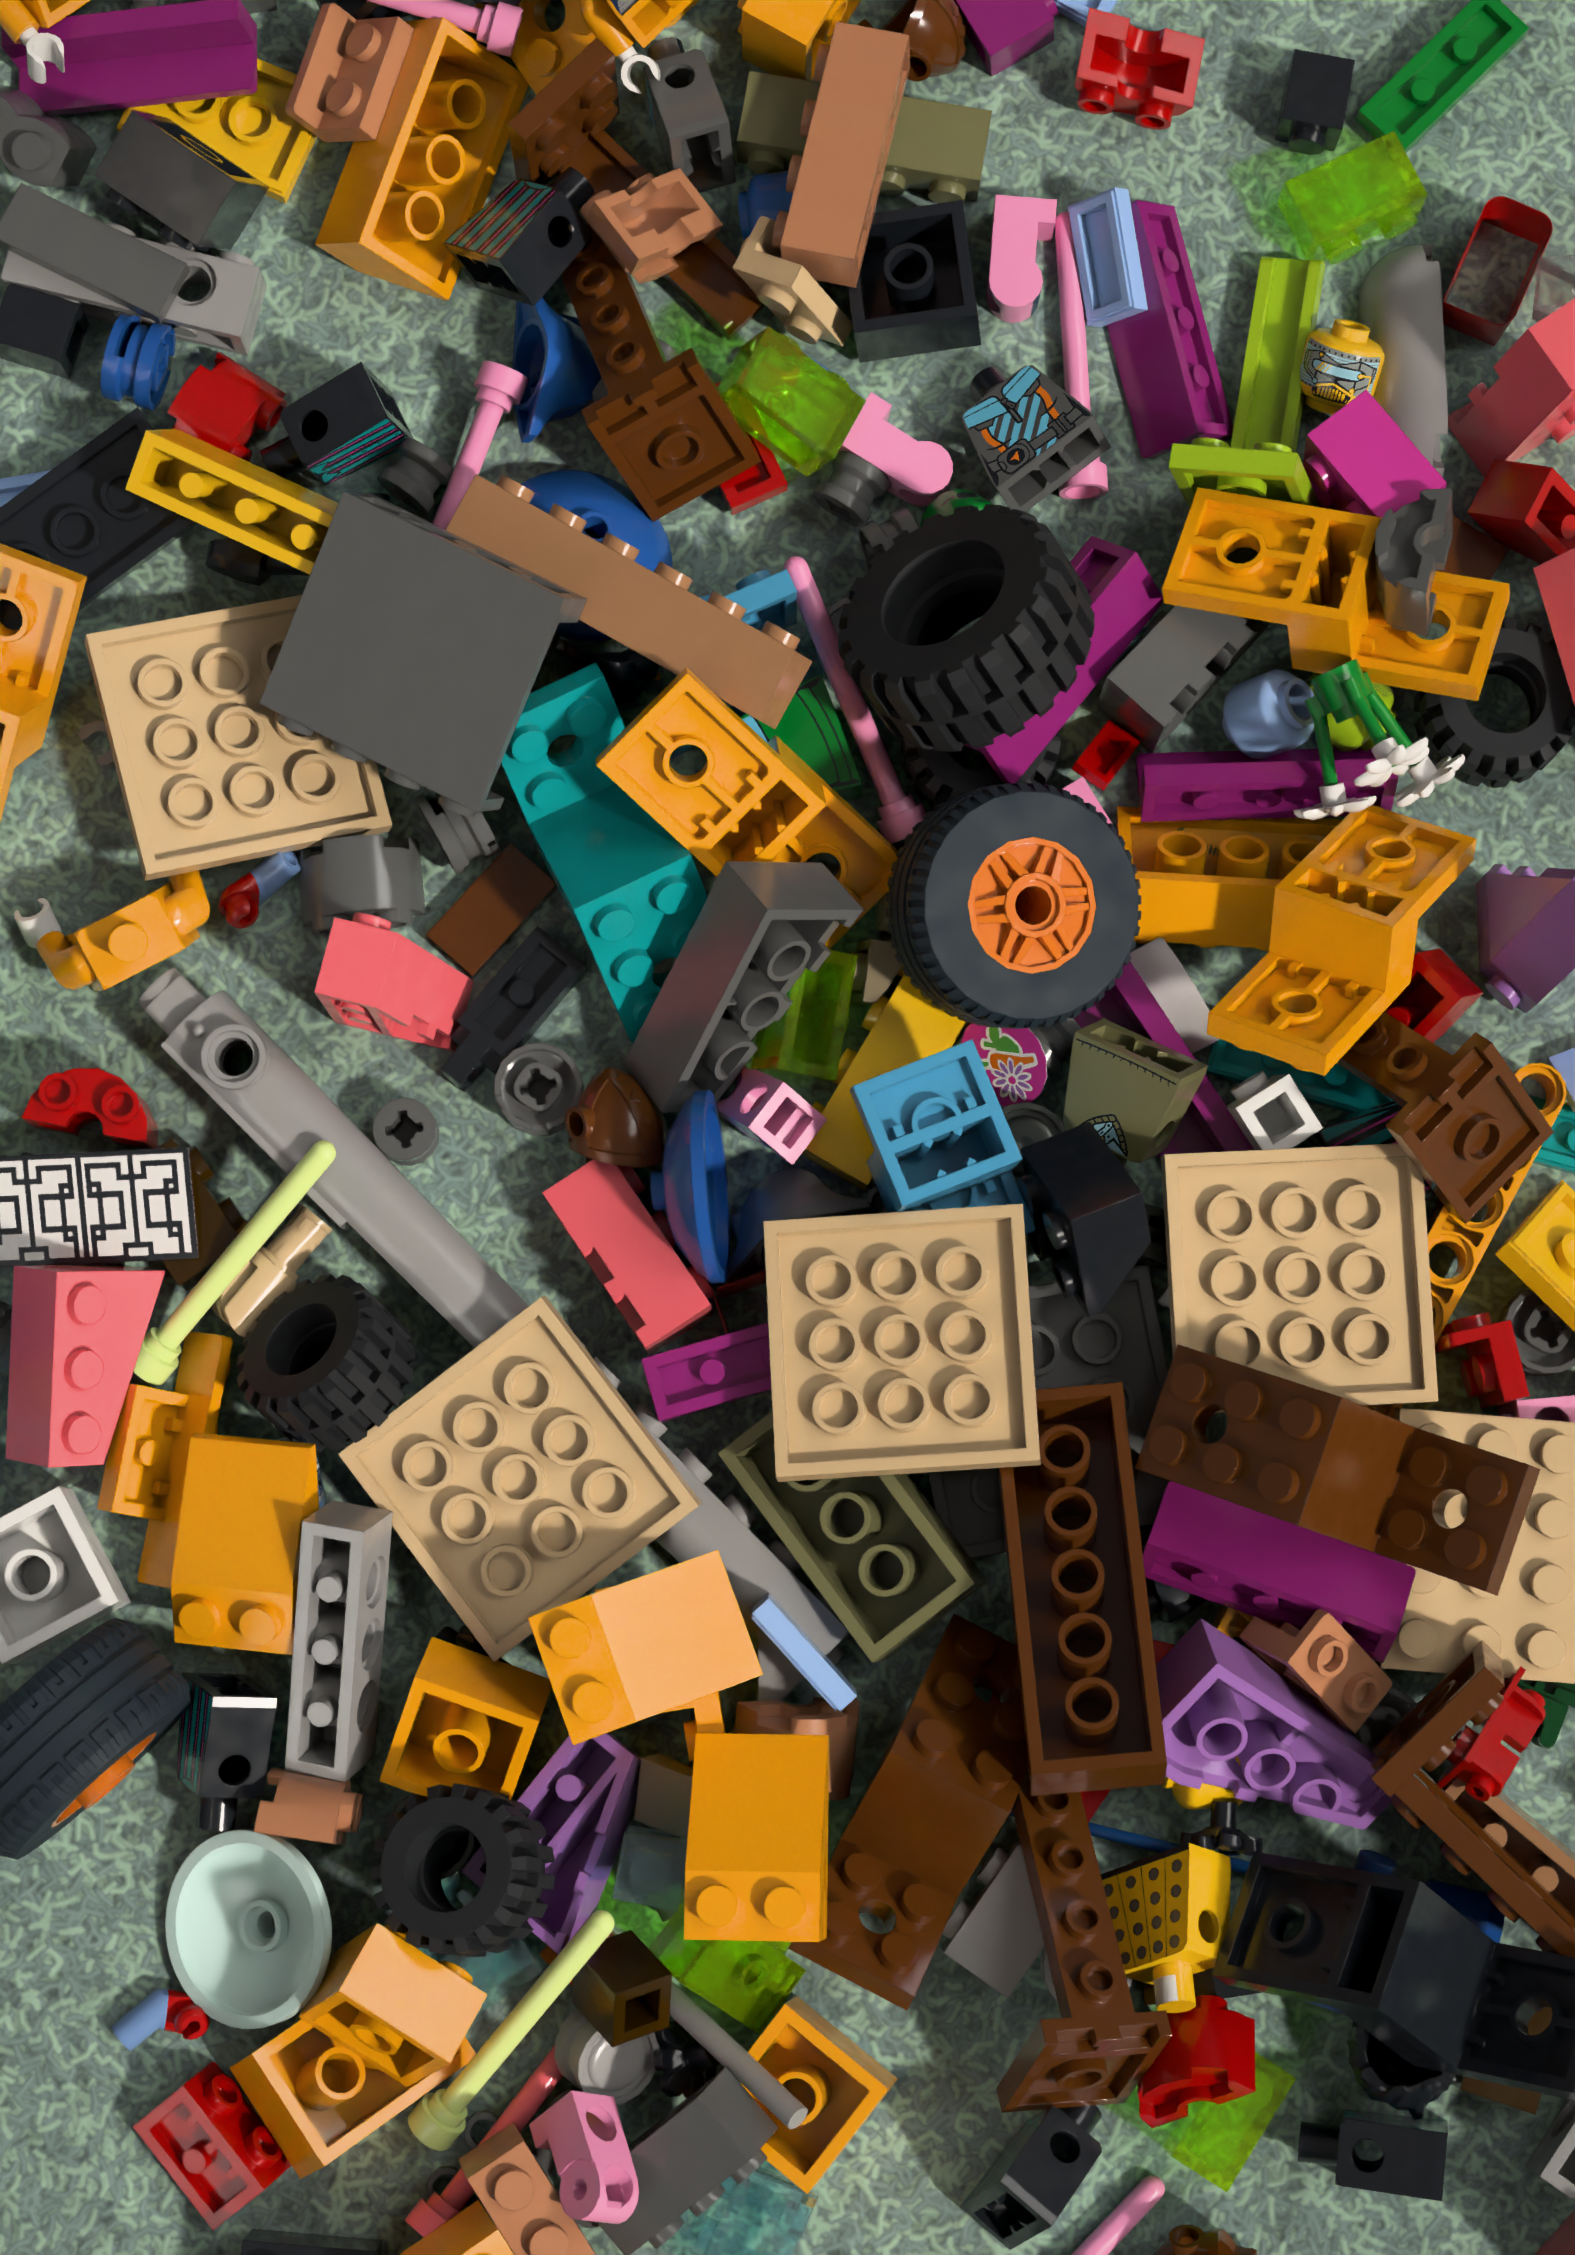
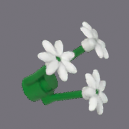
M1354 659L1310 680L1316 695L1304 702L1314 723L1324 785L1319 787L1322 803L1314 804L1312 807L1293 810L1294 815L1298 818L1310 820L1321 819L1326 815L1337 817L1343 812H1360L1373 805L1376 801V795L1357 799L1356 797L1346 798L1344 782L1338 783L1327 715L1332 713L1337 724L1358 715L1375 745L1371 751L1376 761L1365 766L1367 772L1353 781L1356 786L1370 785L1371 787H1377L1386 782L1392 773L1395 775H1404L1406 771L1409 773L1414 782L1395 794V798L1398 799L1396 801L1398 807L1411 805L1420 797H1429L1435 788L1434 784L1439 785L1451 781L1455 772L1464 764L1465 756L1462 753L1451 759L1448 755L1434 766L1428 757L1430 751L1427 747L1428 739L1425 737L1412 744L1377 694L1368 673H1363L1358 660ZM1381 725H1382L1383 728L1386 730V732L1388 733V735L1390 736V738H1387V736H1386L1385 732L1383 731Z

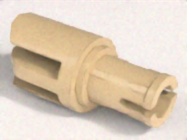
M300 1204L295 1214L266 1248L262 1246L210 1307L224 1323L244 1338L249 1331L254 1330L258 1323L255 1320L262 1311H268L275 1304V1298L284 1291L290 1293L295 1289L296 1284H298L296 1281L299 1278L296 1271L333 1230L303 1204Z

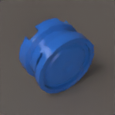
M127 313L119 315L109 335L101 368L100 386L101 394L104 398L120 402L123 397L134 399L137 407L151 411L158 407L164 396L171 372L167 370L169 356L175 355L176 337L175 330L171 329L172 325L155 322L148 326L144 325L138 316Z

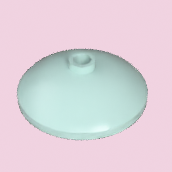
M239 1829L223 1832L205 1840L189 1854L177 1872L171 1886L166 1907V1941L175 1974L190 1999L214 2020L240 2029H258L281 2023L297 2014L307 2005L319 1988L328 1966L332 1943V1922L329 1904L322 1883L304 1855L279 1836L256 1833L254 1829ZM272 1918H274L275 1921V1929L272 1925Z

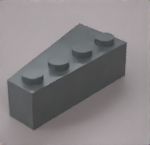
M1247 547L1237 548L1234 552L1228 554L1226 559L1233 563H1246L1254 559L1258 552ZM1174 606L1168 614L1161 610L1138 637L1141 642L1126 657L1123 655L1119 656L1098 682L1103 689L1096 707L1119 727L1140 740V745L1149 753H1154L1272 622L1181 606Z
M725 862L623 1063L662 1113L680 1112L686 1100L695 1091L711 1090L717 1103L758 1049L752 1041L756 1033L769 1026L775 1020L779 1021L793 1003L786 995L806 968L817 972L831 953L825 943L841 923L843 926L850 928L864 910L823 863Z

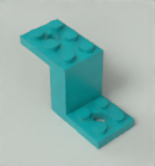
M594 663L529 694L502 759L501 766L539 853L585 938L621 1023L631 1043H634L662 988L664 980L670 972L669 970L665 973H653L654 968L664 959L678 957L689 931L694 925L708 896L690 852L596 766V758L625 727L605 677L597 663ZM567 734L576 736L573 745L569 749L561 753L548 752L550 744L556 738Z

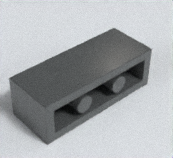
M723 2068L628 2145L638 2179L639 2195L637 2205L633 2214L625 2222L620 2224L597 2222L598 2225L624 2255H631L647 2241L655 2249L659 2248L685 2223L680 2215L690 2209L695 2217H698L726 2191L721 2185L723 2181L731 2176L738 2185L764 2163L767 2156L761 2148L778 2127L728 2068Z

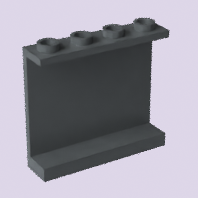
M343 491L260 704L279 713L277 722L294 732L312 736L315 731L333 740L330 748L337 754L365 763L367 758L387 767L384 776L389 780L415 790H419L422 785L440 794L438 803L452 812L467 817H474L475 812L499 810L504 797L490 791V788L558 624L578 623L587 598L371 493Z

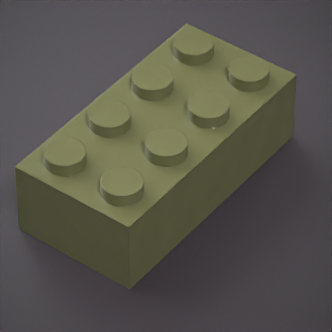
M773 1410L718 1453L872 1663L889 1659L988 1582L908 1474L778 1482L775 1472Z

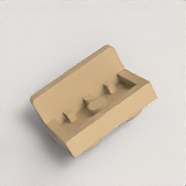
M761 216L750 236L743 242L739 256L732 268L754 291L757 298L780 320L784 328L791 335L809 344H816L818 339H822L843 346L853 328V323L819 285L821 281L815 280L803 265L781 259V250L772 247L775 220Z

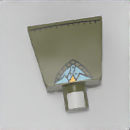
M1099 1020L1075 1032L1072 1043L1063 1125L1066 1130H1070L1091 1122L1124 1168L1127 1160L1142 1163L1163 1152L1169 1145L1206 1074L1208 1065L1109 1020Z

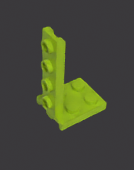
M1261 257L1231 446L1222 440L1205 437L1195 438L1191 444L1172 443L1168 468L1189 508L1192 505L1197 487L1318 507L1316 494L1300 456L1296 453L1305 398V394L1302 393L1300 366L1306 338L1309 333L1316 329L1325 272L1324 260Z

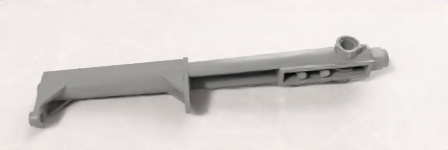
M171 968L155 980L142 994L138 1004L169 1035L160 1046L287 1174L292 1171L317 1141L326 1140L334 1145L336 1157L307 1192L309 1197L340 1228L347 1231L352 1226L474 1348L529 1307L513 1288L295 1061L225 991H219L206 999L175 968ZM243 1049H252L253 1062L251 1067L242 1075L232 1076L230 1073V1062L233 1056ZM579 1339L585 1349H587L588 1347ZM595 1357V1362L617 1390L623 1383L604 1363ZM640 1402L632 1411L702 1502L700 1506L655 1540L679 1563L719 1550L746 1628L758 1639V1661L763 1675L758 1676V1701H781L804 1676L752 1619V1607L766 1594L770 1593L834 1665L844 1655V1652L837 1644L849 1631L817 1589L813 1593L795 1575L802 1567L791 1552L778 1539L767 1547L750 1530L758 1519L732 1493L722 1501L705 1484L713 1475L711 1471L687 1447L677 1456L660 1439L668 1428L662 1422H659L658 1418ZM734 1725V1727L728 1732L729 1734H734L735 1725Z

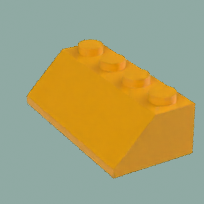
M444 17L405 21L415 30L377 138L371 141H353L315 245L358 272L441 300H449L461 266L444 245V242L484 207L509 139L507 123L519 112L529 84L520 71L493 52L487 51L485 46Z
M1117 806L1116 834L1122 836L1125 842V850L1129 849L1133 857L1131 862L1135 864L1137 870L1135 879H1139L1141 887L1138 889L1139 895H1142L1141 904L1138 905V911H1141V920H1138L1137 925L1140 927L1138 936L1134 937V941L1139 944H1147L1157 938H1163L1167 943L1194 944L1203 948L1216 946L1251 947L1269 952L1275 887L1342 820L1324 818L1316 820L1266 818L1141 822L1139 807ZM1185 827L1184 830L1177 831L1178 829ZM1212 846V852L1209 855L1208 851L1209 848ZM1216 847V848H1217V851H1216L1215 855L1213 856V850H1214V848Z

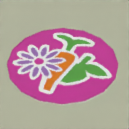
M971 1023L965 1029L961 1043L973 1039L1000 1106L1007 1107L1011 1104L1023 1102L1031 1103L1042 1092L1047 1079L1046 1056L1040 1041L1029 1028H996Z

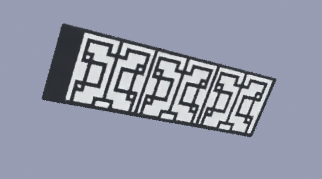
M188 1148L0 1156V1267L198 1258Z

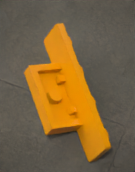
M190 1331L184 1339L174 1392L129 1383L109 1446L97 1510L149 1519L137 1576L139 1583L171 1589V1575L190 1437L195 1433L218 1434V1415L224 1384L231 1368L230 1354L233 1344L231 1337Z

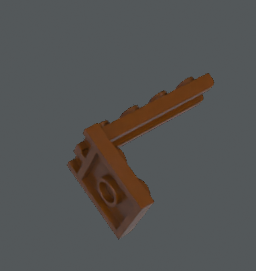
M598 38L592 41L507 123L517 180L522 178L546 185L555 175L559 177L568 167H572L589 181L595 192L593 196L604 190H610L612 194L624 189L626 190L635 180L648 174L641 165L604 131L611 121L620 114L615 54ZM715 236L706 245L699 240L673 256L672 258L679 267L662 276L728 341L765 306L757 298L754 291L732 268L737 257Z
M587 224L591 231L590 241L564 270L561 278L608 395L581 411L587 426L654 522L756 465L761 460L754 444L692 347L674 358L666 360L630 273L624 271L592 227Z
M1383 1012L1337 1062V1064L1403 1107L1385 1125L1449 1213L1465 1224L1554 1133L1493 1043L1476 1032L1454 1055H1451Z
M1481 1640L1371 1748V1751L1376 1755L1371 1760V1767L1375 1770L1371 1775V1779L1389 1797L1395 1794L1391 1799V1803L1412 1826L1419 1829L1426 1824L1444 1841L1439 1846V1849L1458 1871L1467 1876L1474 1870L1491 1887L1487 1892V1896L1503 1915L1514 1923L1522 1917L1540 1934L1535 1939V1942L1541 1951L1575 1957V1917L1421 1768L1423 1766L1428 1772L1437 1768L1456 1747V1742L1452 1737L1469 1720L1476 1726L1484 1722L1504 1699L1499 1693L1505 1686L1501 1658Z
M1025 1776L1012 1809L1062 2018L1040 2019L996 2088L1001 2112L1043 2110L1051 2105L1058 2108L1125 2103L1172 2037L1166 2010L1137 2013L1134 2011L1081 1793L1071 1792L1031 1796L1029 1776Z

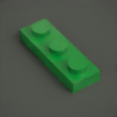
M1471 0L1359 109L1355 120L1393 156L1400 160L1525 38L1529 27L1500 0Z

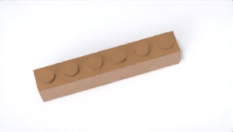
M477 474L474 476L446 528L447 531L587 598L579 618L580 621L677 675L687 667L721 700L776 729L813 662L795 651L801 639L769 621H766L761 631L741 621L747 609L715 591H712L708 601L699 598L688 591L693 581L691 578L660 561L654 572L634 562L640 550L606 532L601 543L582 533L587 524L586 520L555 503L552 505L549 513L529 504L535 492L501 474L496 485Z

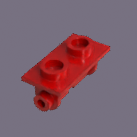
M1522 1666L1510 1678L1504 1681L1505 1686L1499 1691L1504 1699L1499 1707L1478 1726L1473 1724L1470 1728L1465 1724L1452 1738L1456 1742V1747L1446 1758L1450 1763L1437 1783L1441 1788L1457 1776L1466 1783L1465 1789L1467 1793L1474 1799L1483 1802L1488 1801L1490 1797L1498 1796L1503 1790L1520 1757L1502 1745L1501 1741L1503 1740L1519 1753L1523 1752L1546 1717V1712L1543 1708L1545 1706L1544 1698L1534 1690H1522L1517 1686L1526 1671Z

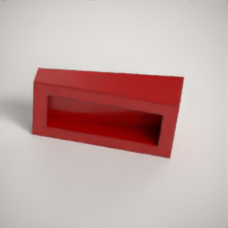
M1108 720L1077 759L1072 770L1104 791L1134 754L1141 741L1111 720Z

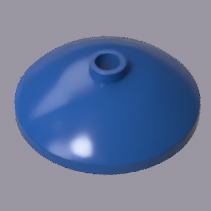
M582 470L549 471L521 483V485L535 492L529 504L546 513H549L554 503L586 520L587 524L584 529L596 533L600 539L595 540L600 543L606 532L640 550L634 562L654 572L659 561L673 568L670 543L659 519L653 522L634 493L621 483L603 475ZM578 620V623H559L555 631L556 635L581 641L612 639Z
M711 1090L695 1091L686 1100L667 1134L662 1171L651 1172V1197L654 1210L665 1209L667 1221L677 1247L698 1274L710 1283L726 1282L728 1278L731 1247L726 1157L720 1117L714 1095Z

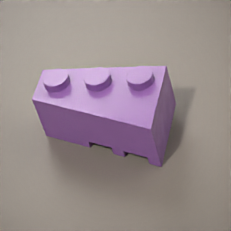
M610 1732L576 1745L572 1744L570 1736H568L517 1800L531 1810L527 1819L540 1821L547 1834L539 1840L540 1845L553 1848L555 1861L545 1863V1874L555 1876L553 1890L543 1889L540 1898L541 1901L549 1905L542 1918L530 1916L527 1921L534 1929L532 1932L557 1954L561 1952L590 1915L596 1911L636 1805L641 1757ZM482 1846L461 1871L480 1888L483 1885L486 1874V1857Z

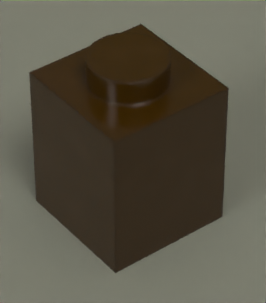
M629 1930L606 1938L573 1978L572 2003L609 2045L615 2047L669 2027L672 1973L636 1934Z

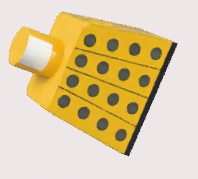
M1186 1843L1101 1874L1125 1975L1128 1978L1154 1985L1156 2009L1158 2011L1166 2010L1167 2013L1185 2012L1196 2007L1193 1974L1215 1967L1230 1923V1856Z

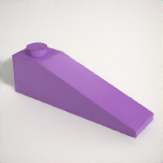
M1494 864L1476 883L1479 970L1489 979L1485 984L1488 992L1501 1005L1510 1010L1518 1006L1526 1014L1575 969V869L1547 868L1539 877H1536L1537 875L1529 866H1519L1511 873L1504 864Z
M1200 1618L1158 1662L1156 1672L1167 1757L1165 1776L1174 1782L1200 1789L1202 1783L1233 1791L1235 1798L1255 1803L1257 1797L1290 1804L1295 1813L1363 1830L1391 1803V1799L1395 1794L1389 1797L1371 1779V1775L1375 1772L1371 1767V1760L1376 1755L1249 1649ZM1237 1756L1239 1758L1241 1765H1239L1238 1762L1235 1760Z

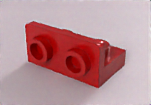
M1487 1312L1456 1319L1446 1324L1441 1333L1442 1337H1439L1435 1345V1354L1466 1348L1468 1359L1462 1360L1460 1363L1462 1380L1467 1395L1470 1398L1478 1396L1481 1409L1530 1396L1511 1320L1492 1324L1490 1314Z
M215 2062L207 2065L133 2126L213 2231L263 2192L292 2166L269 2129L242 2097L238 2085L230 2077L226 2076Z

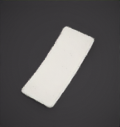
M1157 938L1129 954L1131 956V963L1191 1054L1220 1040L1207 1034L1208 1013L1210 1011L1188 973L1163 938Z

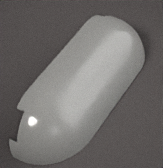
M1414 244L1391 251L1378 260L1370 269L1360 290L1359 323L1371 329L1368 338L1379 344L1385 355L1373 398L1443 477L1444 465L1441 462L1440 435L1448 434V403L1439 261H1431L1433 244Z

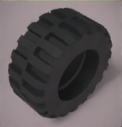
M985 504L983 510H979L978 507L972 505L954 508V514L944 517L938 513L922 520L923 526L911 533L906 529L892 539L894 545L884 554L879 551L867 563L868 572L863 578L857 577L849 590L848 599L851 603L843 604L839 623L841 631H839L838 647L839 654L844 660L845 669L887 729L897 738L906 739L908 744L932 750L935 746L939 751L953 752L962 751L963 745L969 744L971 747L978 749L994 744L993 738L1006 733V735L1011 737L1024 730L1025 726L1023 723L1036 714L1042 717L1054 707L1053 699L1060 691L1067 693L1077 678L1076 666L1085 664L1090 650L1091 641L1089 638L1093 636L1095 613L1091 608L1092 599L1056 538L1045 524L1037 521L1035 516L1021 510H1010L1009 507ZM980 618L975 624H973L967 630L958 634L955 637H952L962 627Z

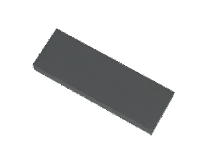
M23 183L18 187L0 220L1 247L159 324H162L190 272L187 263Z

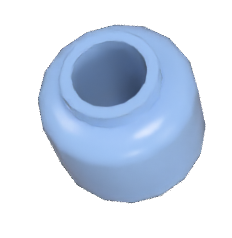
M1273 669L1233 686L1225 697L1222 720L1225 735L1239 751L1253 759H1267L1296 748L1309 739L1314 728L1313 719L1304 702L1313 697L1314 693L1306 682L1285 670Z

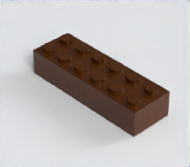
M1122 1382L1037 1389L1036 1402L1041 1465L997 1468L1031 1796L1164 1785L1167 1757Z

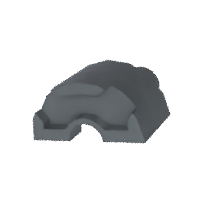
M1426 489L1420 492V500L1402 506L1395 513L1390 508L1384 514L1375 532L1377 598L1383 608L1387 624L1394 629L1405 630L1428 637L1436 605V593L1431 592L1436 570L1445 569L1453 537L1452 489Z
M383 835L347 836L323 840V850L310 851V849H301L296 853L301 870L298 872L302 923L303 927H312L313 934L330 935L334 917L351 921L355 912L386 919L392 923L390 929L410 926L413 924L412 916L426 915L419 841L412 837H407L401 842L384 843Z

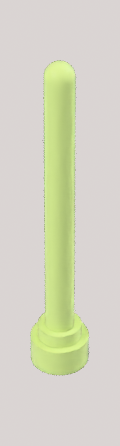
M320 1140L312 1145L160 1328L152 1327L148 1333H145L133 1371L137 1376L150 1384L160 1386L179 1366L178 1356L182 1352L179 1344L334 1161L336 1149L331 1142Z
M606 1910L593 1912L447 2089H439L435 2093L424 2095L408 2115L409 2127L420 2142L438 2151L449 2149L466 2127L465 2118L468 2115L466 2106L613 1931L615 1921L611 1913Z

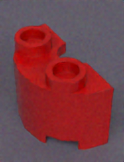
M1089 7L1074 85L1079 92L1078 107L1085 112L1099 115L1109 114L1112 111L1135 115V122L1148 129L1162 130L1169 128L1172 116L1182 115L1193 108L1205 39L1167 28L1160 31L1141 30L1131 25L1129 22L1130 18Z
M218 352L213 369L210 371L200 364L178 392L167 412L177 419L171 429H178L250 462L252 451L246 448L248 441L258 429L270 432L280 420L279 413L287 405V401L283 399L286 393L223 353Z
M72 1068L62 1073H53L46 1076L41 1081L39 1088L31 1095L21 1117L35 1128L78 1136L80 1130L86 1124L93 1121H101L103 1135L111 1137V1141L115 1144L140 1149L158 1148V1126L148 1104L122 1078L99 1068Z
M1213 1995L1196 1996V2007L1189 2011L1167 2013L1172 2037L1138 2083L1137 2094L1140 2118L1153 2129L1188 2116L1189 2103L1208 2101L1220 2105L1256 2092L1254 2019L1236 2011L1228 2010L1227 2001Z

